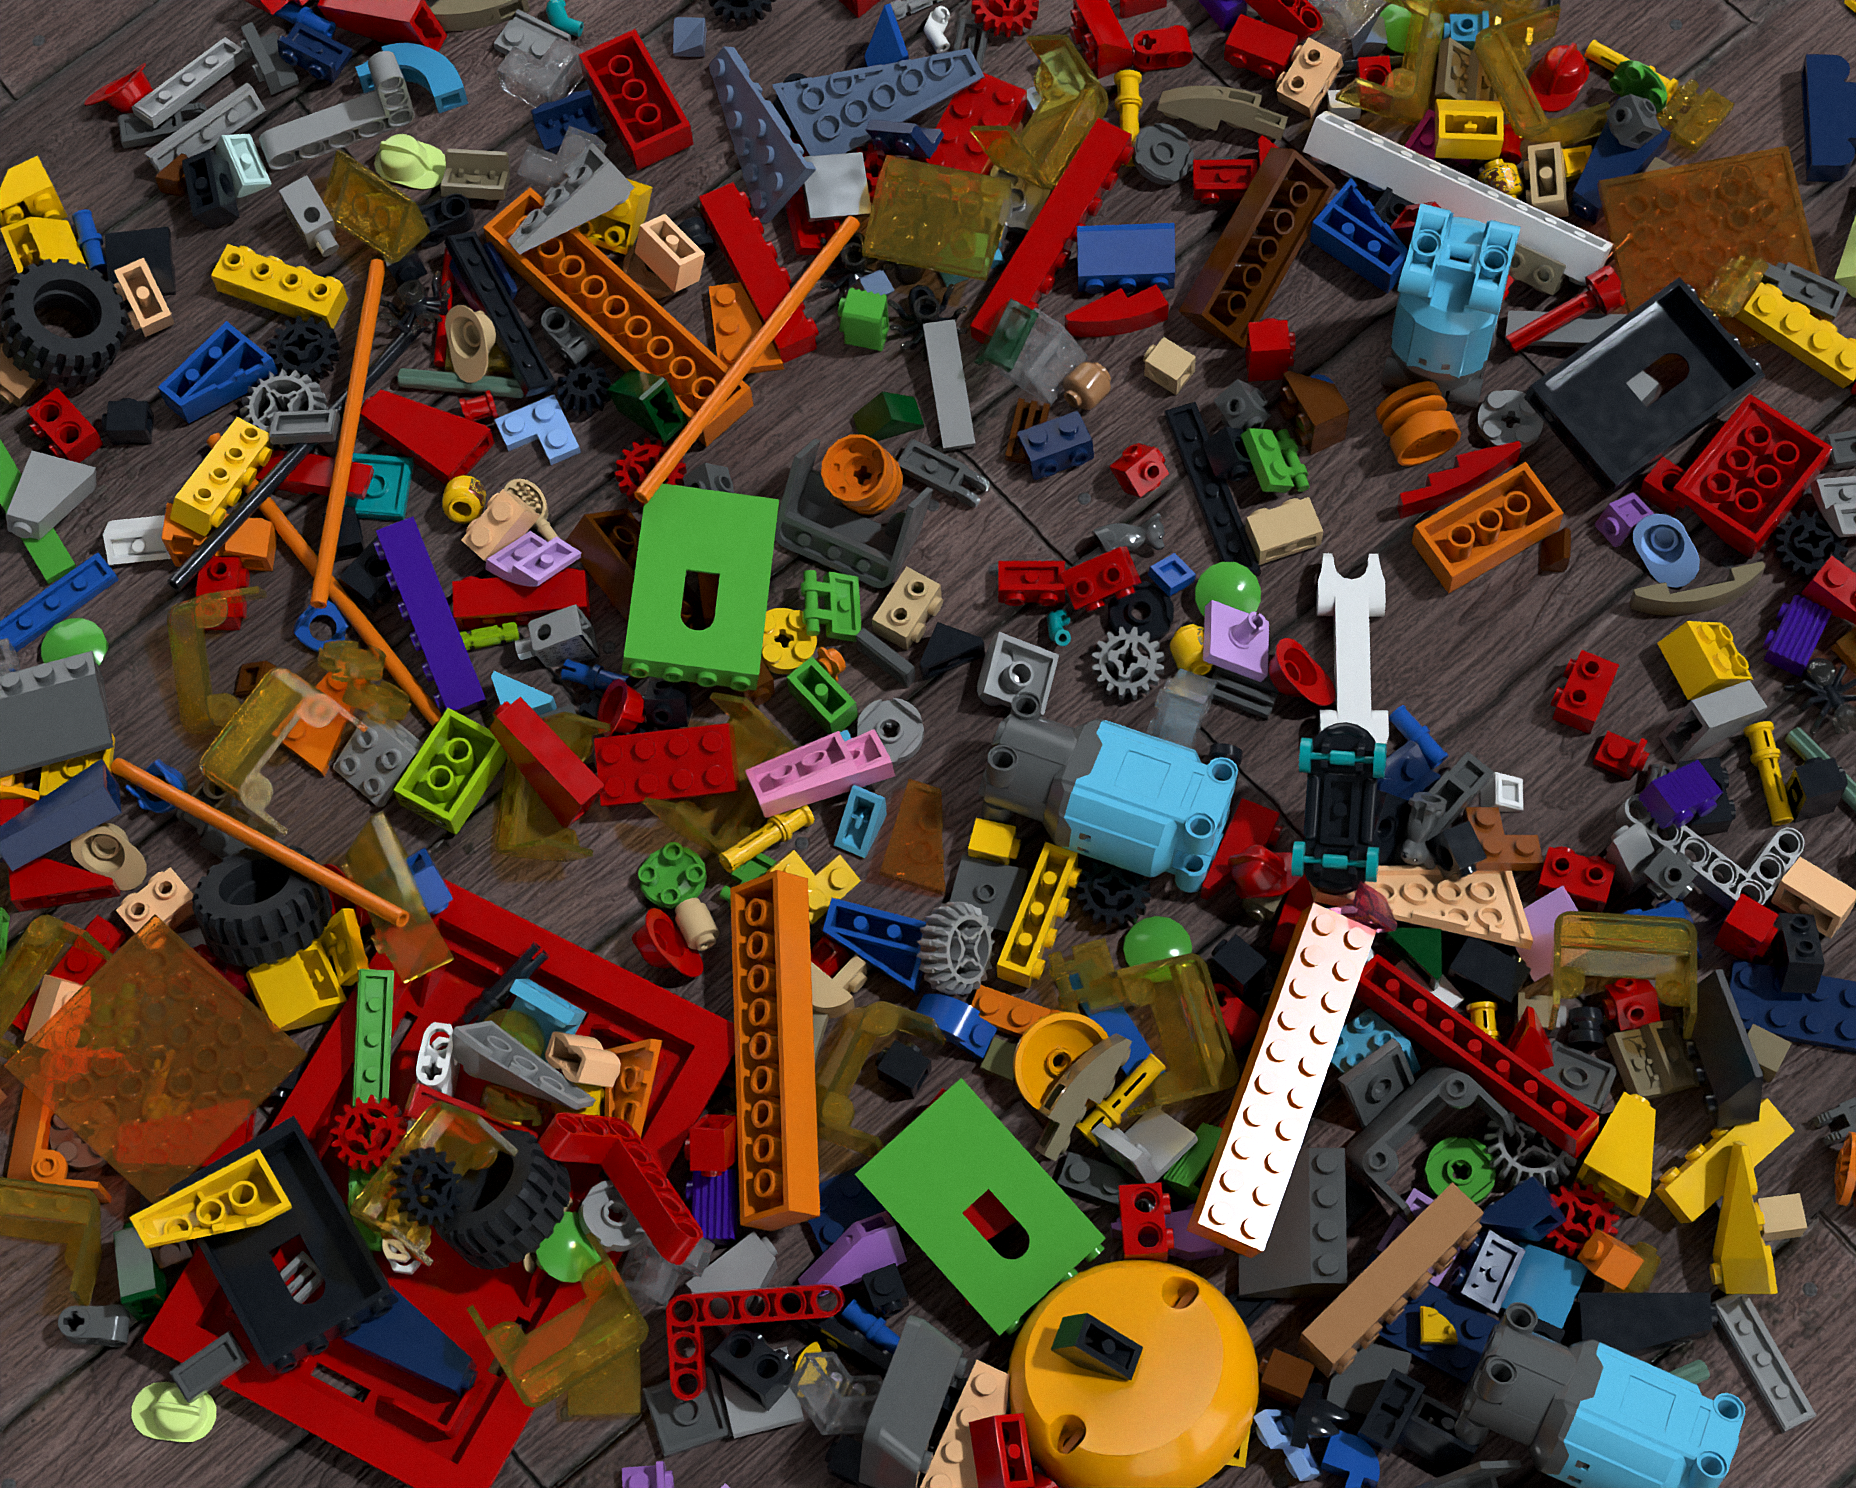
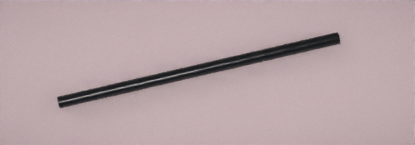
M415 317L410 332L408 334L400 332L369 365L364 394L430 325L426 317L424 319ZM348 388L329 408L338 410L340 420L343 418ZM319 442L296 443L223 520L221 525L167 580L168 584L174 590L180 592Z

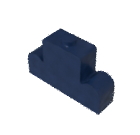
M1806 54L1800 71L1806 181H1841L1849 173L1856 154V82H1847L1850 66L1843 57L1838 55Z

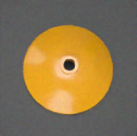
M1074 1012L1052 1013L1034 1022L1020 1038L1013 1057L1014 1079L1021 1095L1031 1106L1040 1110L1050 1091L1071 1065L1092 1047L1108 1038V1034L1094 1020ZM1061 1055L1062 1063L1059 1066H1054V1057ZM1088 1099L1086 1111L1094 1107L1096 1102Z

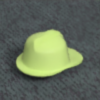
M396 134L386 141H381L380 149L375 156L374 165L376 172L382 179L421 190L431 189L441 184L446 169L445 155L440 149L419 142L407 134Z
M157 1382L143 1388L135 1397L131 1418L135 1428L144 1436L176 1442H195L205 1437L212 1430L216 1421V1405L212 1396L208 1393H205L194 1402L188 1403L176 1383Z

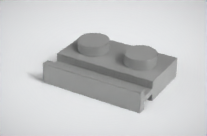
M517 9L513 20H509L495 40V50L548 76L563 55L567 44L570 45L572 42L571 36Z

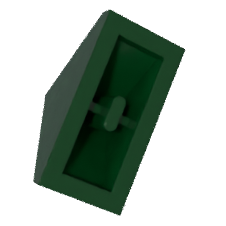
M882 391L853 414L858 435H866L876 441L924 428L915 397Z
M1391 928L1387 931L1384 944L1433 991L1436 990L1442 977L1441 929Z

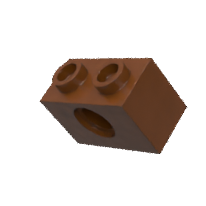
M1274 1348L1270 1358L1263 1356L1258 1368L1260 1386L1258 1398L1297 1413L1311 1381L1315 1365Z

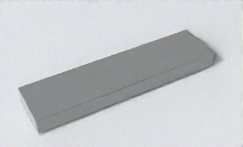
M224 37L132 106L134 115L153 128H156L248 59L243 48Z
M246 83L145 152V155L158 174L181 153L186 154L189 158L208 149L210 150L217 145L221 135L233 134L266 110L253 87Z
M1508 310L1506 336L1548 312ZM1584 313L1528 346L1584 347L1624 318L1626 314ZM1505 336L1506 345H1509L1508 341L1506 340V336Z
M955 319L923 324L943 451L974 447L975 438Z
M1729 1294L1712 1302L1717 1305L1718 1321L1781 1432L1785 1433L1817 1416L1748 1294Z

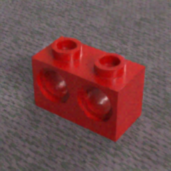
M58 387L26 410L32 421L28 426L39 440L46 438L51 443L48 448L55 457L80 463L104 445L97 430ZM58 416L54 421L47 422L51 417ZM78 437L76 441L67 443L71 438Z
M1741 893L1725 919L1713 944L1745 962H1752L1756 955L1762 958L1779 930L1773 926L1779 914Z
M1162 1182L1119 1185L1118 1201L1124 1260L1167 1261L1168 1250L1174 1249L1173 1228H1166L1165 1215L1171 1214L1169 1193L1162 1192ZM1141 1199H1148L1155 1207L1149 1212H1141L1136 1208L1135 1203ZM1143 1234H1152L1157 1238L1158 1243L1153 1247H1144L1139 1243L1138 1238Z

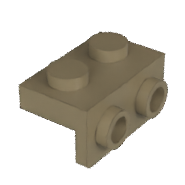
M446 149V169L440 185L441 196L447 197L450 194L458 193L466 198L485 199L487 201L505 199L510 182L509 154L507 152Z
M1517 242L1509 270V275L1514 280L1523 281L1541 293L1554 295L1563 286L1567 277L1564 274L1565 264Z

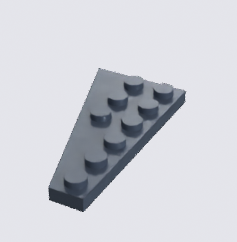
M724 46L709 63L710 74L713 77L718 99L726 119V125L730 131L735 153L742 169L743 179L746 182L751 198L752 207L761 223H769L816 171V168L812 162H806L803 157V148L800 144H795L792 141L790 129L771 101L765 100L762 97L763 89L759 83L752 82L749 77L750 70L736 49Z
M970 48L918 59H907L896 63L880 64L836 72L825 76L772 84L809 155L818 156L849 153L873 140L865 130L870 120L906 122L981 81L985 76Z

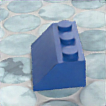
M1175 224L1077 226L1078 292L1086 291L1090 294H1097L1102 291H1113L1122 288L1125 293L1134 290L1147 289L1157 284L1160 291L1174 288Z

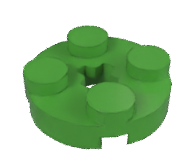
M1449 1137L1436 1144L1429 1153L1424 1170L1426 1184L1432 1195L1437 1198L1453 1182L1476 1205L1486 1199L1492 1191L1496 1177V1166L1494 1169L1489 1166L1494 1157L1492 1154H1486L1485 1148L1487 1147L1476 1139ZM1455 1164L1460 1168L1464 1165L1467 1166L1469 1169L1466 1173L1468 1179H1455L1452 1176L1454 1173L1452 1166Z

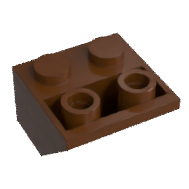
M1292 371L1283 373L1278 408L1284 420H1290L1297 443L1301 447L1305 446L1311 456L1345 440L1350 410L1335 384Z

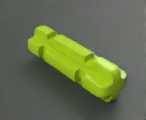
M515 622L504 623L502 627L494 625L473 629L468 634L466 631L460 632L466 650H470L472 646L477 649L501 644L503 640L507 643L519 639L518 626Z

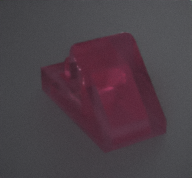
M1364 882L1359 883L1352 904L1329 908V910L1377 930L1376 933L1395 931L1397 927L1386 897Z

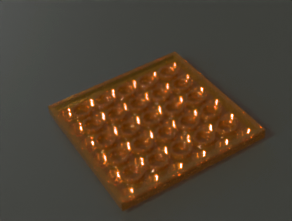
M1788 146L1599 180L1597 184L1610 242L1613 243L1612 250L1618 275L1622 282L1621 288L1626 300L1625 304L1628 314L1680 277L1686 284L1691 285L1695 289L1699 300L1706 308H1710L1716 313L1720 324L1727 332L1737 337L1742 349L1772 344V341L1734 317L1750 291L1760 283L1759 280L1753 278L1758 264L1762 260L1774 266L1778 262L1784 264L1790 262L1820 276ZM1812 311L1809 313L1819 321L1823 319L1832 323L1831 320ZM1667 354L1650 366L1684 359L1675 354Z
M154 914L4 1064V1067L154 1205L172 1195L168 1188L194 1174L308 1057V1054Z

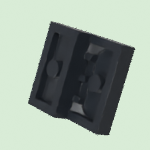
M169 227L105 233L108 280L112 284L118 283L114 270L144 258L162 296L176 295L175 266L172 261L171 232Z

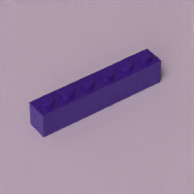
M412 516L376 530L379 540L373 542L380 561L385 559L388 561L391 571L385 574L392 591L399 589L403 601L397 604L404 622L411 619L415 629L409 635L416 652L423 650L427 662L421 664L428 682L435 680L439 692L433 694L440 713L450 708L464 715L487 706L485 695L414 517Z

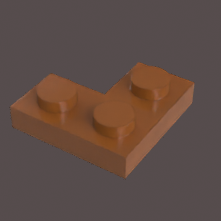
M1499 807L1465 808L1462 815L1463 821H1470L1487 857L1476 864L1478 871H1541L1544 861L1538 835H1505Z

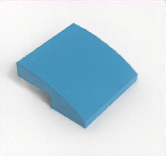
M1520 1242L1518 1246L1526 1251L1500 1311L1505 1313L1510 1304L1522 1302L1531 1306L1539 1319L1562 1329L1588 1268L1577 1261L1552 1251Z

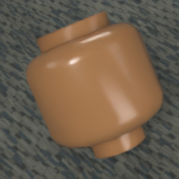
M1097 362L1080 363L1063 379L1066 402L1073 408L1093 409L1110 393V374L1105 367Z

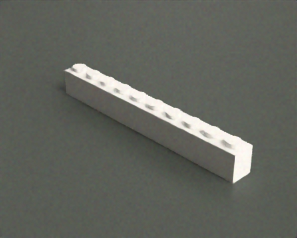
M1325 111L1316 117L1303 150L1304 153L1311 155L1313 161L1322 165L1330 164L1337 167L1344 176L1350 178L1358 177L1368 182V186L1374 190L1385 191L1389 187L1393 189L1394 194L1414 204L1435 201L1441 208L1451 210L1454 213L1453 217L1469 218L1485 224L1487 221L1494 220L1520 226L1518 243L1565 264L1564 274L1569 276L1570 281L1581 286H1586V276L1604 267L1613 247V243L1329 111Z

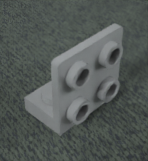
M387 712L365 714L334 763L333 769L377 807H383L394 792L393 789L423 746V743Z
M1156 1106L1151 1107L1125 1133L1117 1127L1112 1130L1102 1122L1091 1131L1105 1155L1142 1183H1155L1198 1141L1195 1133Z

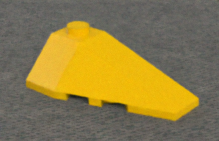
M1736 1141L1732 1144L1713 1249L1714 1263L1710 1264L1709 1267L1713 1285H1717L1718 1289L1726 1294H1776L1778 1291L1770 1245L1765 1246L1764 1240L1760 1235V1231H1762L1763 1225H1765L1764 1214L1761 1212L1758 1203L1753 1202L1752 1198L1753 1195H1757L1758 1187L1749 1145L1741 1141Z
M260 1149L129 1218L147 1249L258 1226L290 1210L292 1205Z

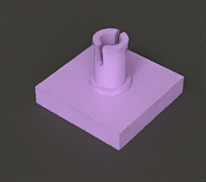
M1211 600L1205 606L1203 661L1262 682L1268 676L1269 621L1260 613L1256 616L1255 611L1248 614Z

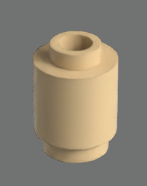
M690 898L681 902L675 908V921L688 947L699 951L711 948L716 943L720 932L706 904L701 903L698 898Z

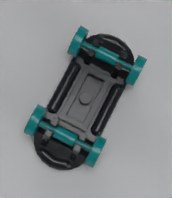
M1348 722L1335 723L1324 728L1317 734L1314 741L1313 738H1301L1299 772L1308 773L1303 842L1294 841L1292 876L1303 877V874H1305L1313 887L1330 895L1349 894L1356 891L1365 881L1377 882L1379 847H1373L1377 784L1378 778L1384 779L1387 744L1376 743L1373 736L1357 724Z

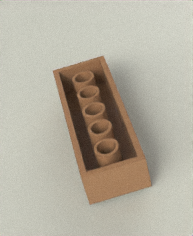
M1452 1182L1302 1332L1297 1349L1328 1379L1335 1371L1342 1375L1355 1361L1354 1357L1358 1353L1356 1350L1360 1346L1364 1350L1369 1348L1380 1336L1379 1332L1383 1328L1382 1324L1386 1321L1391 1325L1404 1312V1307L1408 1303L1407 1299L1411 1296L1416 1300L1428 1288V1282L1433 1278L1432 1274L1436 1272L1438 1275H1441L1454 1261L1453 1257L1458 1252L1456 1249L1460 1246L1465 1250L1478 1237L1477 1233L1483 1227L1479 1222L1484 1212Z

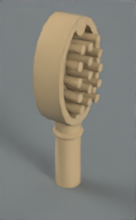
M525 479L509 481L504 490L517 495L540 516L531 528L537 529V532L547 542L556 536L559 538L550 526V523L547 522L548 506L541 490L534 483Z

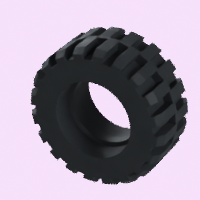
M51 259L41 260L38 266L30 264L24 267L21 273H17L13 277L10 285L7 287L0 305V343H4L2 351L8 359L11 357L14 359L13 365L19 371L26 370L29 372L28 377L36 381L40 378L46 380L48 385L56 386L57 383H63L64 387H74L77 381L80 384L92 382L94 377H101L108 367L112 365L125 338L128 315L123 310L125 303L120 294L115 295L117 288L110 280L108 282L104 281L102 273L96 269L94 271L87 269L86 264L81 262L71 264L68 259H58L55 263H52ZM47 307L67 310L84 323L89 335L74 339L55 335L39 322L34 311Z
M294 845L288 847L318 863L307 851ZM248 847L239 850V853L234 856H226L219 865H213L208 869L207 876H202L199 880L192 899L194 914L210 952L226 963L229 962L236 966L246 964L249 967H259L261 963H267L268 965L278 963L277 960L284 957L289 959L295 956L296 952L300 949H307L312 945L314 938L318 939L323 934L324 927H327L333 909L327 888L255 849H248Z
M522 1130L501 1131L500 1135L493 1133L487 1136L485 1141L476 1142L470 1147V1151L465 1155L462 1153L456 1159L457 1163L452 1169L454 1174L459 1173L462 1175V1178L456 1181L457 1186L464 1189L463 1193L456 1194V1198L461 1202L460 1207L451 1208L454 1216L444 1219V1223L434 1225L437 1234L473 1267L494 1270V1268L502 1269L509 1267L511 1262L518 1263L525 1259L526 1254L529 1252L534 1253L541 1247L539 1244L553 1234L554 1226L560 1223L564 1217V1207H568L571 1183L567 1168L560 1161L547 1157L538 1144V1139L529 1132Z

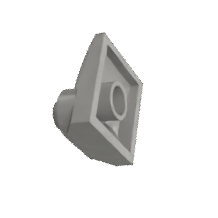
M1002 632L996 633L985 653L977 683L978 696L987 705L998 706L1002 704L1011 708L1012 699L1016 694L1025 691L1032 692L1041 699L1040 717L1044 716L1059 654Z

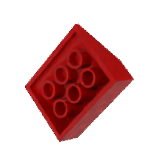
M1749 393L1674 486L1673 491L1725 543L1749 559H1752L1826 466L1833 447Z

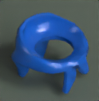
M327 600L326 608L323 609L314 608L309 605L297 619L294 625V634L308 649L315 652H328L342 646L345 642L346 629L348 628L347 619L337 606ZM322 615L333 619L337 627L335 635L326 641L315 639L309 630L312 620Z
M156 759L146 768V772L154 776H164L169 784L186 793L188 792V782L185 776L177 769L164 764L161 759ZM129 785L125 786L127 791L137 798L138 806L143 810L166 813L177 808L164 800L151 801L146 794V790L137 785L136 790Z

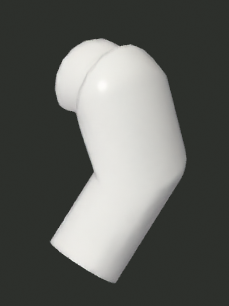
M943 6L936 7L930 13L924 26V33L938 54L944 53L950 47V43L943 34L950 18V12Z

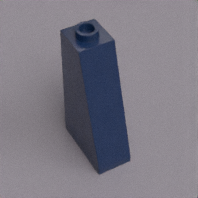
M1607 119L1574 189L1570 207L1581 219H1587L1596 225L1642 176L1654 157L1658 158L1666 150L1671 134L1668 130L1660 125L1661 133L1641 148L1635 149L1619 143L1618 139L1611 133L1609 128L1610 121Z
M101 759L1 825L0 862L6 861L10 869L14 871L121 814L119 784L104 761Z
M393 1287L392 1289L399 1301L392 1305L393 1308L390 1312L378 1318L371 1317L361 1323V1328L355 1333L346 1337L341 1336V1339L347 1346L459 1398L462 1397L465 1390L469 1391L473 1387L478 1375V1371L475 1370L477 1365L474 1360Z

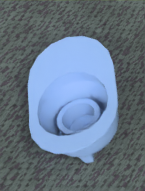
M1652 514L1640 520L1633 531V543L1650 574L1659 583L1666 582L1668 587L1677 588L1685 586L1695 579L1699 571L1700 558L1684 525L1679 520L1666 514Z

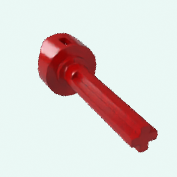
M1610 265L1604 266L1586 276L1587 291L1582 292L1507 335L1506 340L1512 351L1518 352L1592 310L1595 306L1606 315L1623 306L1626 300L1620 294L1622 282Z

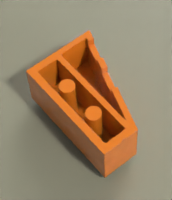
M167 503L161 539L174 565L180 567L216 527L213 526L206 537L171 520L173 504ZM248 518L214 556H239L244 568L258 571H273L278 535L271 521L263 518Z

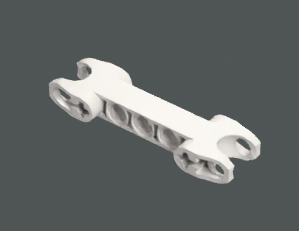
M1323 553L1321 573L1316 591L1317 616H1333L1334 686L1336 697L1335 710H1319L1318 732L1320 733L1324 728L1335 723L1348 722L1366 729L1373 736L1376 743L1387 744L1389 736L1388 710H1371L1369 617H1384L1386 602L1385 580L1378 554H1368L1366 573L1360 578L1352 580L1343 578L1337 573L1332 553Z
M433 1022L423 1035L416 1066V1083L454 1097L460 1063L454 1059L453 1028L451 1024ZM442 1031L449 1035V1038L439 1036L430 1045V1038L434 1033ZM442 1046H447L443 1050H438ZM409 1120L407 1127L409 1139L404 1142L405 1152L402 1155L409 1154V1151L415 1149V1146L420 1142H429L431 1147H435L436 1153L441 1152L444 1134ZM391 1199L385 1223L383 1251L394 1273L412 1275L422 1262L429 1225L419 1227L418 1221L407 1222L408 1212L398 1213L397 1211L401 1204L400 1200ZM408 1246L405 1252L396 1254L399 1248ZM415 1253V1259L411 1264L402 1266L397 1263H406Z

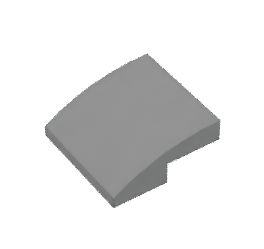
M1856 476L1824 478L1813 481L1810 484L1812 494L1831 529L1839 537L1856 536Z
M787 1346L778 1348L789 1355ZM766 1372L762 1375V1378H772L777 1372ZM720 1375L734 1438L804 1421L795 1382L772 1408L767 1411Z

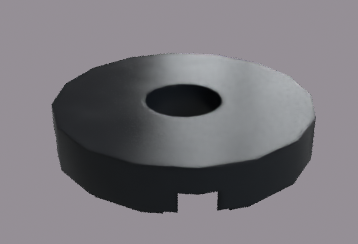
M1141 581V584L1134 586L1135 593L1119 600L1116 599L1115 595L1111 598L1108 604V623L1116 636L1119 635V627H1123L1126 634H1130L1133 627H1137L1138 636H1142L1145 632L1150 633L1149 643L1157 640L1159 642L1169 633L1174 619V605L1170 596L1160 588L1155 587L1156 584ZM1137 607H1144L1149 610L1150 615L1146 619L1139 620L1133 617L1131 612Z

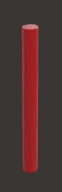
M445 248L440 297L443 298L444 290H446L449 312L452 308L455 278L449 269L452 257L447 248ZM439 314L433 364L437 367H445L447 364L449 341L445 328L446 315Z

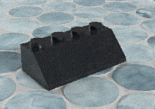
M1718 969L1679 998L1678 1013L1673 1015L1676 1033L1683 1035V1049L1686 1060L1693 1062L1695 1085L1697 1088L1702 1087L1705 1112L1707 1115L1713 1116L1717 1128L1759 1121L1763 1073L1722 969Z

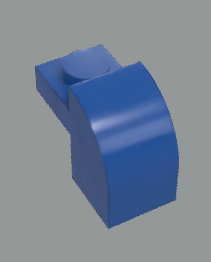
M924 994L910 1022V1025L932 1040L952 1042L975 1059L984 1058L997 1031L995 1026L979 1016V1010L965 1002L942 994Z
M1341 1430L1338 1435L1330 1437L1320 1467L1321 1470L1346 1478L1345 1488H1361V1485L1376 1488L1380 1467L1378 1458L1371 1446L1363 1439Z

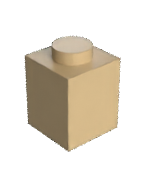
M1800 1193L1759 1198L1756 1200L1765 1219V1225H1763V1229L1760 1231L1764 1242L1801 1237L1807 1229Z

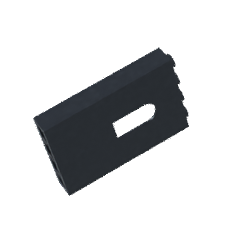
M1678 277L1529 387L1524 399L1605 494L1610 497L1659 461L1662 456L1667 455L1756 389L1765 377V374L1762 372L1758 361L1749 357L1741 348L1737 337L1732 333H1728L1720 324L1716 313L1712 309L1706 308L1699 300L1695 289ZM1675 354L1682 357L1689 369L1687 378L1648 407L1644 405L1626 384L1664 355Z
M295 1116L288 1118L168 1188L173 1195L260 1149L292 1205L290 1210L261 1225L195 1238L262 1364L272 1376L277 1373L284 1374L291 1371L297 1366V1361L309 1354L317 1355L329 1347V1342L341 1335L346 1337L355 1333L361 1328V1323L371 1317L378 1318L392 1310V1305L399 1301L307 1134ZM298 1235L303 1239L325 1280V1291L322 1297L311 1304H301L292 1297L269 1254L272 1250Z

